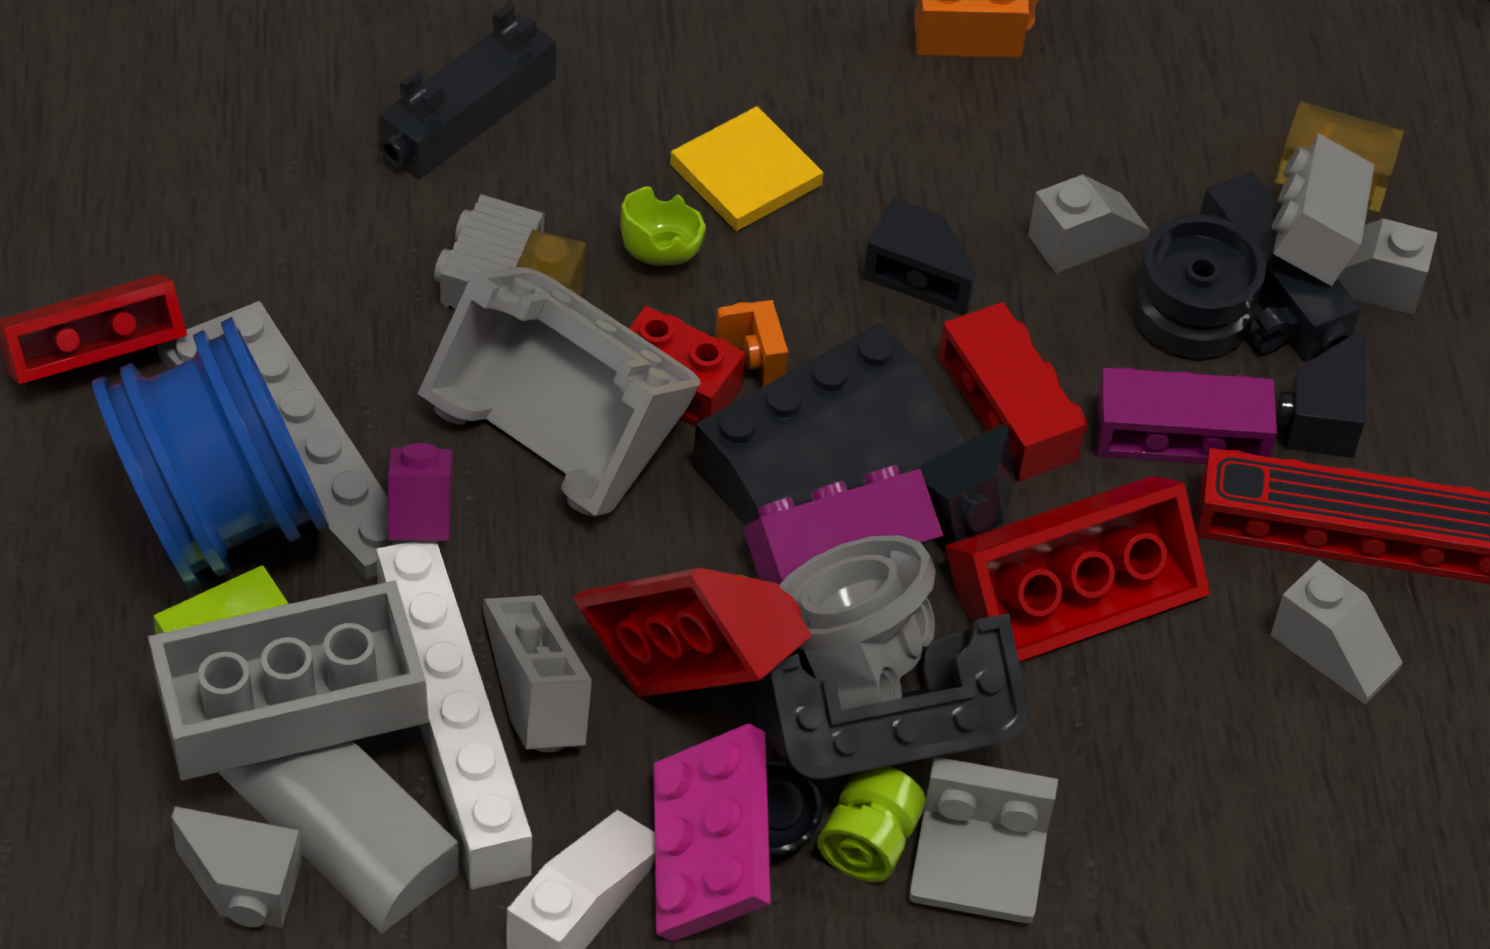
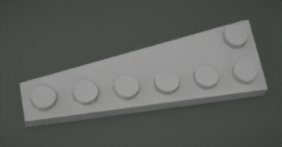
M260 301L186 330L188 336L157 344L159 358L168 369H171L194 358L197 347L193 334L205 330L210 340L224 334L221 322L232 317L269 388L324 508L330 526L320 530V532L365 580L377 576V548L414 541L388 540L387 495Z

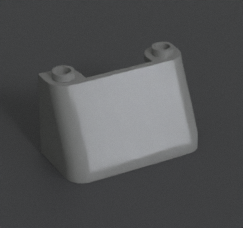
M516 267L473 273L417 394L435 405V412L441 418L451 423L462 425L467 420L487 419L566 473L561 483V489L568 496L567 503L573 509L588 516H598L610 513L619 504L691 404L700 386V379L686 366L553 278L533 269Z

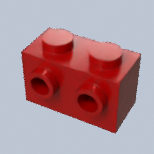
M649 306L644 307L628 328L686 366L700 379V386L691 404L679 420L696 428V423L729 406L742 389L746 352L734 347L730 342L721 338H714L685 324L673 315H665Z

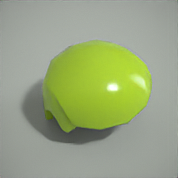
M648 186L627 194L621 204L620 230L624 246L637 260L649 265L672 266L687 262L700 251L706 234L705 223L700 212L686 205L681 195H675L670 201H660L655 197L653 189Z

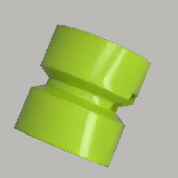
M891 766L851 774L840 794L839 805L832 810L818 836L817 845L822 856L833 867L855 879L868 882L886 880L891 876L904 851L905 839L912 835L925 809L926 797L923 790L911 777Z

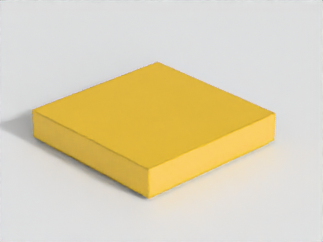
M758 106L672 150L670 158L671 166L735 231L748 226L822 186L824 172Z

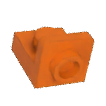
M773 300L753 303L741 302L717 309L715 338L724 339L734 347L743 349L746 352V366L748 370L756 369L761 388L786 374L788 349Z

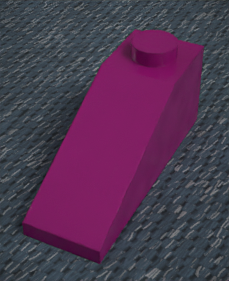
M413 443L404 448H391L388 472V540L449 541L454 471L453 449H438L434 445L427 443Z

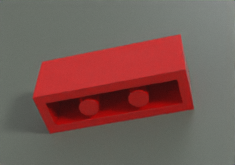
M161 274L0 319V348L8 375L18 384L188 336L173 280Z
M1004 302L943 322L938 360L985 432L1000 424L1009 428L1017 481L1019 482L1077 461L1083 437L1087 431L1085 415L1076 402H1070L1059 385L1055 369L1050 362L1041 359L1031 343L1027 327L1022 321L1015 320Z

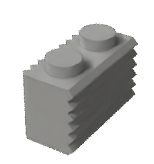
M480 194L478 202L475 203L474 210L465 209L459 218L455 232L456 242L453 249H443L437 260L434 280L440 282V303L445 307L452 306L456 310L473 273L516 267L531 269L544 243L545 213Z

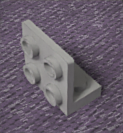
M934 757L909 899L919 904L1027 924L1032 923L1036 911L1046 838L1055 803L1058 779Z

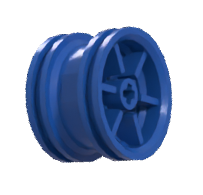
M232 317L221 322L224 334L210 340L205 330L193 334L197 347L194 358L171 369L147 378L141 376L136 367L130 363L120 368L122 381L111 385L104 376L92 381V387L100 411L134 489L174 567L191 590L203 585L200 573L209 568H212L218 577L231 572L227 560L229 550L272 529L283 531L288 541L292 544L302 539L299 527L313 521L319 531L330 526L318 494L287 426Z

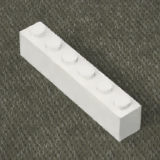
M414 540L377 548V584L396 580L425 675L429 723L420 724L419 726L453 837L458 841V853L469 888L472 890L531 876L532 834L437 541Z

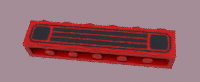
M1209 448L1200 482L1196 522L1197 538L1490 584V492L1476 490L1471 487H1455L1423 482L1409 477L1398 478L1361 472L1353 468L1342 469L1304 463L1296 459H1279L1247 454L1239 450Z

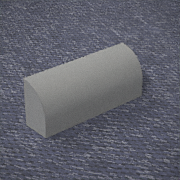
M353 740L219 772L271 825L300 830L301 855L381 934L458 876V841Z

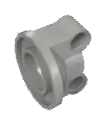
M901 535L871 536L843 543L812 557L787 575L779 585L799 605L801 619L812 635L798 648L805 651L817 679L836 680L842 710L901 699V677L912 670L920 660L922 647L929 646L933 641L935 620L932 606L927 596L933 589L936 569L929 553L919 541Z

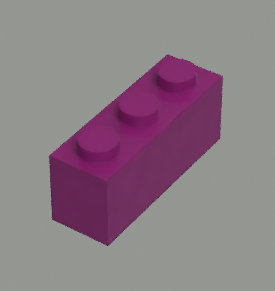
M1103 367L1095 400L1096 457L1205 464L1209 448L1239 450L1247 454L1270 457L1277 435L1274 379L1251 378L1244 375L1222 376L1194 374L1186 371L1163 372L1137 370L1134 368Z
M893 465L863 476L866 483L864 486L847 490L845 481H841L812 491L813 501L794 507L792 498L788 497L759 507L760 518L745 526L743 531L760 580L780 585L787 575L812 557L840 544L871 536L901 535L919 541L923 546L943 536L921 469L900 474L897 465Z

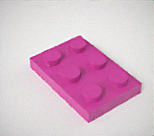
M748 723L655 762L656 934L674 942L770 905L765 731Z

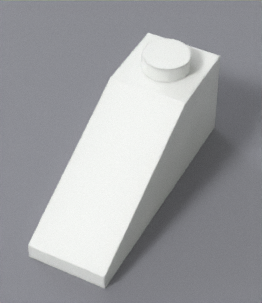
M617 810L547 862L507 909V949H586L655 865V832Z

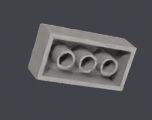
M396 580L148 636L155 679L181 781L429 723L426 679Z

